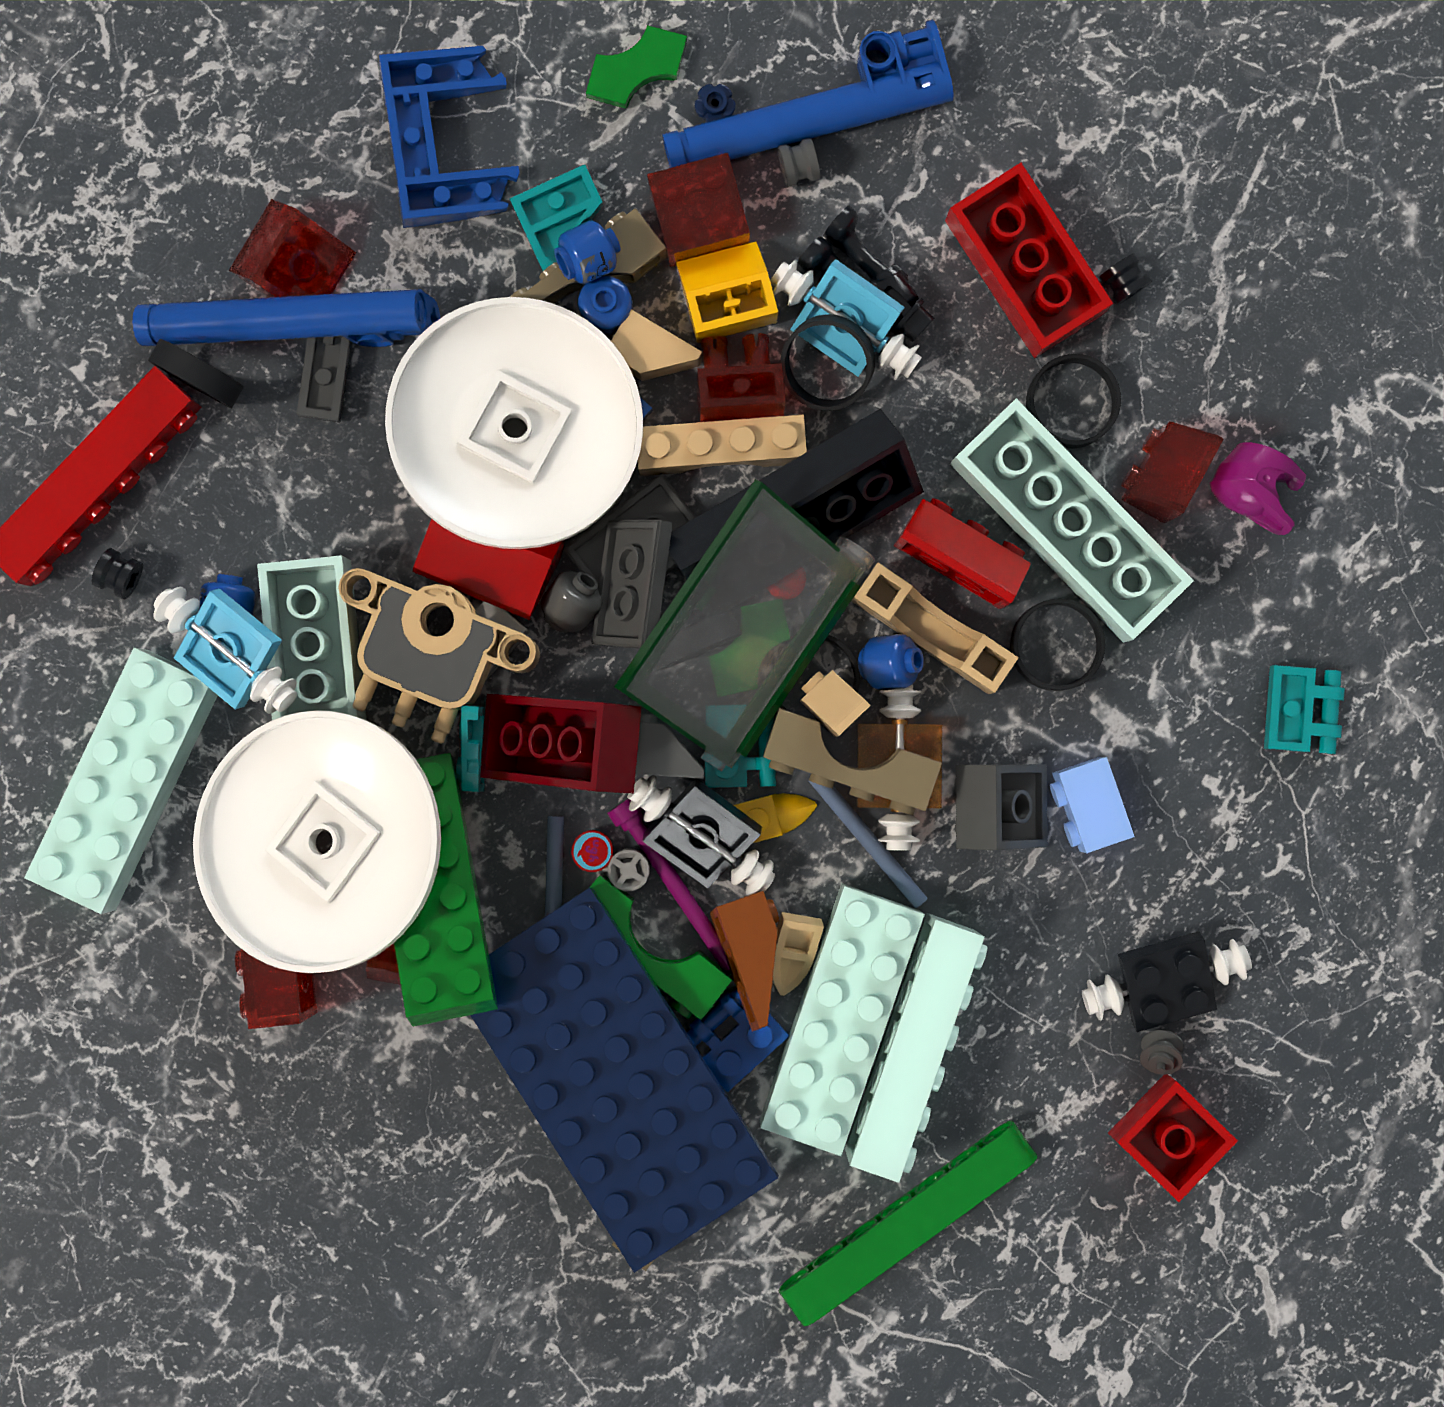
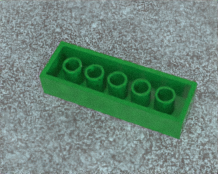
M451 752L416 759L429 781L437 803L441 828V848L437 874L431 892L414 922L394 942L405 1015L413 1027L498 1009L460 787L456 778V766Z

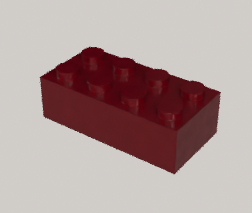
M487 694L480 778L596 792L634 794L642 706Z

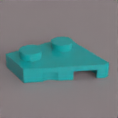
M585 164L510 198L542 271L557 262L554 249L558 247L560 235L592 220L603 207L601 197Z
M461 707L459 724L461 757H458L456 778L458 782H462V791H485L486 778H480L485 708Z

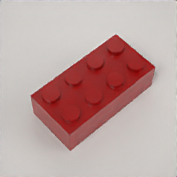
M1021 162L950 207L945 219L946 224L1034 359L1104 315L1113 305L1112 300Z

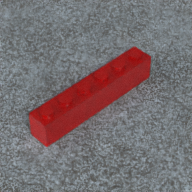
M154 366L0 527V568L18 584L31 587L33 583L36 585L44 581L53 571L52 564L62 553L68 554L79 545L82 540L80 534L91 523L96 524L109 513L111 509L109 504L119 493L125 494L137 484L140 479L138 474L148 463L153 464L164 456L169 448L167 443L177 433L182 434L195 423L197 420L196 413L202 407L165 372Z

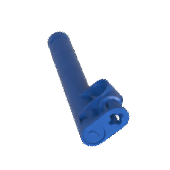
M926 21L924 29L901 34L900 31L892 33L873 31L867 34L861 42L857 58L860 82L683 128V131L680 132L676 130L662 134L672 176L688 172V169L691 168L693 170L774 149L780 145L801 142L803 139L816 138L953 101L952 80L935 21ZM872 50H879L886 55L887 60L882 63H874L868 59L866 54Z
M421 289L162 303L158 305L144 304L135 307L132 323L135 338L141 346H156L160 339L173 345L343 336L360 346L386 347L393 345L394 340H403L405 336L421 335L428 327L440 319V312L434 298Z

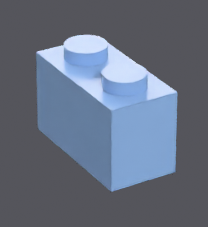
M1097 757L1052 773L1055 782L1050 784L1051 793L1057 807L1064 806L1069 822L1064 823V830L1072 847L1078 846L1080 852L1089 853L1135 837L1107 757Z

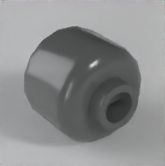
M561 572L541 598V608L545 621L549 626L562 633L583 631L603 604L596 579L586 572Z

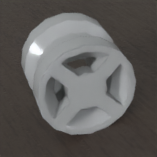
M634 848L618 851L611 858L608 865V876L611 883L623 891H634L641 888L646 883L650 874L649 860L642 851Z

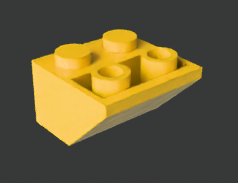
M757 242L676 262L697 343L777 323L778 309L769 274Z

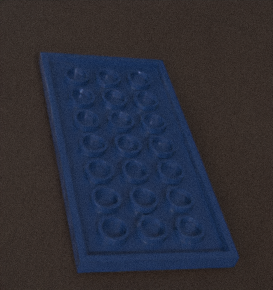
M589 887L489 954L498 1009L470 1016L634 1273L778 1179L779 1175L592 887Z

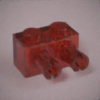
M758 333L757 346H755L754 334L744 336L742 344L744 346L745 366L730 367L727 338L717 336L716 349L713 347L712 336L702 339L701 347L703 350L704 368L697 370L696 389L699 422L784 416L786 400L782 363L770 364L768 335Z

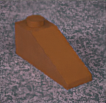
M764 891L717 906L710 912L752 1032L768 1026L778 933L776 923H779L778 911L773 900H766Z

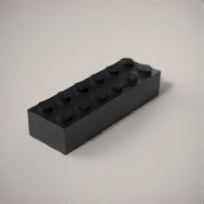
M882 409L861 419L759 480L835 545L924 493L905 439ZM750 486L671 532L669 554L684 582H686ZM758 511L708 585L714 590L701 610L706 617L726 610L814 557Z

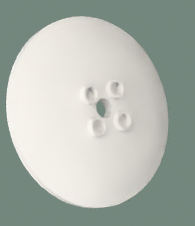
M504 297L478 301L460 307L433 323L414 341L401 359L393 376L386 403L385 427L388 448L397 475L414 502L430 518L450 532L475 543L503 549H528L551 545L568 539L587 529L610 510L622 495L635 470L643 437V413L638 387L624 357L602 331L588 320L559 305L531 298ZM510 418L523 420L527 426L526 433L519 438L507 436L502 428L505 421Z
M306 711L280 717L255 729L236 744L219 763L204 790L197 811L193 838L194 865L200 891L209 911L224 933L237 946L256 959L280 969L303 973L332 972L350 968L377 956L400 938L414 922L431 892L437 874L441 848V828L437 803L429 781L417 760L401 742L381 727L367 720L333 711ZM323 830L329 831L333 839L331 849L325 854L320 853L316 847V838Z

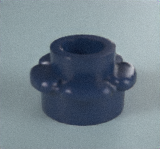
M707 84L698 91V99L695 101L697 115L706 122L732 116L736 105L735 100L732 99V91L723 84H718L717 86ZM717 100L719 105L714 107L711 105V102Z

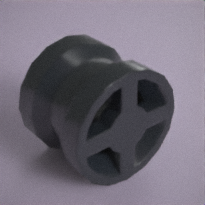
M1134 253L1120 260L1099 276L1101 282L1104 285H1109L1114 292L1113 300L1116 305L1130 299L1152 282L1150 276L1142 273L1138 268L1139 260Z
M109 548L101 555L94 568L91 580L92 585L100 589L108 587L114 591L115 596L125 600L133 593L141 578L143 563L133 558L126 560L121 557L119 551Z

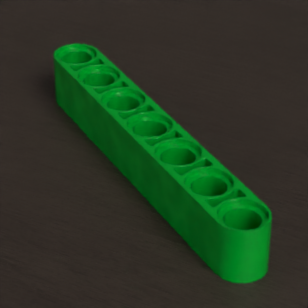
M1013 1121L1001 1124L792 1275L780 1286L778 1292L804 1327L813 1324L1025 1171L1036 1161L1038 1155Z

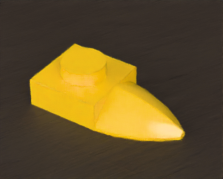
M782 793L764 796L735 804L734 806L762 826L761 835L753 842L756 843L782 836L794 830L808 819L817 807V803L804 796Z

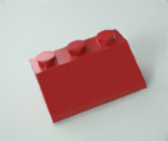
M932 498L928 502L922 499L895 542L894 547L998 609L1011 604L1031 565L1029 561L1023 558L1025 552L1010 542L1003 541L1002 545L988 538L989 530L973 520L968 519L965 524L951 516L954 510L942 501Z
M431 519L412 572L445 586H451L457 591L530 620L561 559L565 540L551 545L528 549L490 547L462 538Z

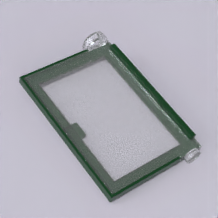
M755 479L614 687L704 749L705 752L701 757L704 761L721 772L726 765L732 769L740 755L746 758L861 586L857 582L865 570H869L875 558L862 547L845 537L840 536L834 544L763 482Z

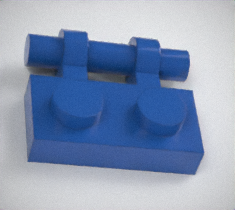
M737 988L731 993L726 991L717 999L719 1004L704 1016L702 1020L696 1018L690 1023L691 1029L687 1032L695 1047L702 1041L709 1046L710 1050L702 1057L726 1092H729L789 1037V1033L770 1012L768 1026L752 1032L745 1010L741 1006L742 1002ZM731 1015L738 1024L720 1039L714 1030Z

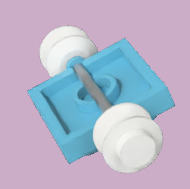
M795 259L790 265L783 262L770 281L775 286L773 290L774 296L783 291L789 296L788 306L798 304L802 300L806 302L805 307L791 327V331L794 332L799 325L815 316L831 314L845 317L864 330L872 343L874 353H880L882 350L878 357V369L881 370L888 365L895 369L894 380H897L900 374L906 378L910 376L922 358L915 353L920 345H916L911 349L903 345L904 334L894 336L888 344L886 343L889 339L886 335L905 307L836 259L831 263L818 286H813L812 288L813 271L810 270L805 274H801L796 270L798 260ZM818 325L798 334V336L857 377L867 366L866 357L859 342L850 333L841 328L831 325Z
M183 587L166 589L156 598L154 602V619L157 622H163L168 619L167 629L170 633L188 630L174 659L235 710L245 707L249 698L253 702L264 699L266 700L264 710L266 713L271 714L277 710L279 712L285 711L294 702L297 696L295 691L296 680L290 678L282 681L283 671L278 666L266 670L282 639L221 589L209 591L201 608L198 599L185 600L187 592Z

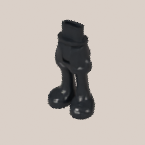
M848 205L828 226L823 237L819 236L803 252L797 263L803 270H820L825 273L835 259L848 267L833 252L829 243L840 249L869 276V283L905 307L892 326L891 332L895 334L899 330L913 342L935 318L922 307V304L925 302L922 298L917 302L919 297L908 282V275L896 264L890 267L862 244L855 232L858 214Z

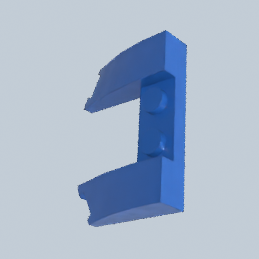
M484 46L379 55V67L390 130L403 228L466 220L507 211L509 203L501 201L507 181L517 182L519 166L439 174L429 102L506 89V78L502 72L491 77L479 60L486 54Z

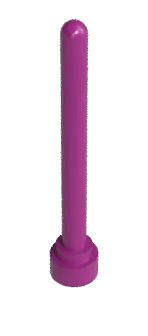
M626 799L607 813L616 827L621 826L624 832L627 830L630 832L720 967L725 971H730L715 928L670 861L642 842L644 832L647 830L642 821L644 819V815L641 813L643 809L640 807L635 811H630L629 805L631 800Z

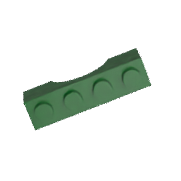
M601 873L591 887L600 898L657 988H661L673 998L670 1005L681 1015L690 1019L694 1014L702 1020L731 983L732 975L723 970L700 950L680 959L660 958L645 950L636 939L631 926V910L634 898L627 892L616 888L610 879Z

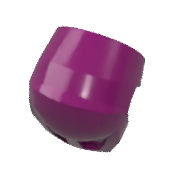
M1243 442L1239 443L1219 464L1209 484L1213 495L1226 508L1246 516L1271 533L1286 535L1290 533L1295 523L1283 510L1279 502L1276 482L1286 483L1290 490L1298 491L1305 483L1306 474L1291 458L1278 450L1258 443Z

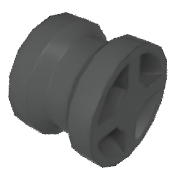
M811 138L803 139L797 146L790 147L784 144L777 147L780 166L787 187L795 186L799 180L805 178L810 181L820 179L818 159Z

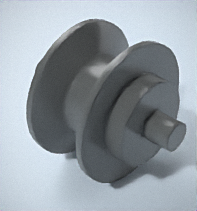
M1155 1030L1143 1036L1141 1040L1142 1052L1140 1054V1062L1145 1069L1155 1074L1166 1075L1172 1074L1182 1067L1183 1057L1181 1054L1184 1044L1178 1035L1166 1030Z

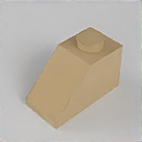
M632 309L628 318L619 326L611 340L624 357L633 376L641 381L699 367L703 360L702 351Z
M833 670L826 676L818 671L801 688L807 695L800 702L834 737L842 734L871 706Z

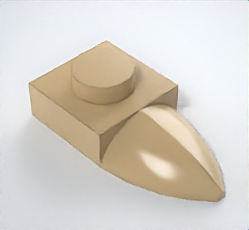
M781 912L777 925L778 933L773 981L780 995L785 996L791 992L808 974L824 929L822 919Z

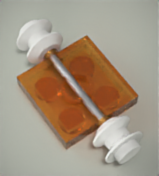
M913 685L904 689L880 690L879 693L888 697V705L879 709V712L887 718H896V720H891V724H857V768L876 766L887 760L897 748L942 763V725L908 724V720H904V718H913L921 712V709L913 706V697L920 694L921 691L913 690ZM942 765L927 808H942ZM875 795L873 802L857 797L858 808H889L891 800ZM891 809V812H895V814H886L878 820L879 823L887 827V835L879 838L878 841L886 842V850H912V842H920V839L912 836V827L919 824L920 820L913 815Z

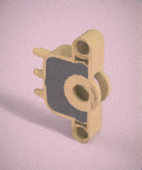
M359 568L347 571L339 581L338 589L343 601L359 610L372 614L358 648V664L364 674L355 693L356 698L352 706L361 712L365 711L368 702L373 697L378 682L400 690L402 693L394 710L393 725L403 728L407 719L411 716L417 699H422L442 707L431 736L433 741L442 744L447 734L450 733L461 707L471 706L479 697L492 664L522 674L534 669L539 662L540 651L534 640L521 632L477 615L476 609L470 600L451 586L434 584L424 586L417 591ZM360 579H368L371 584L370 594L364 600H355L352 593L354 584ZM437 607H449L454 616L453 627L443 636H432L427 628L429 614ZM517 642H525L529 646V658L523 664H512L508 656L510 647Z

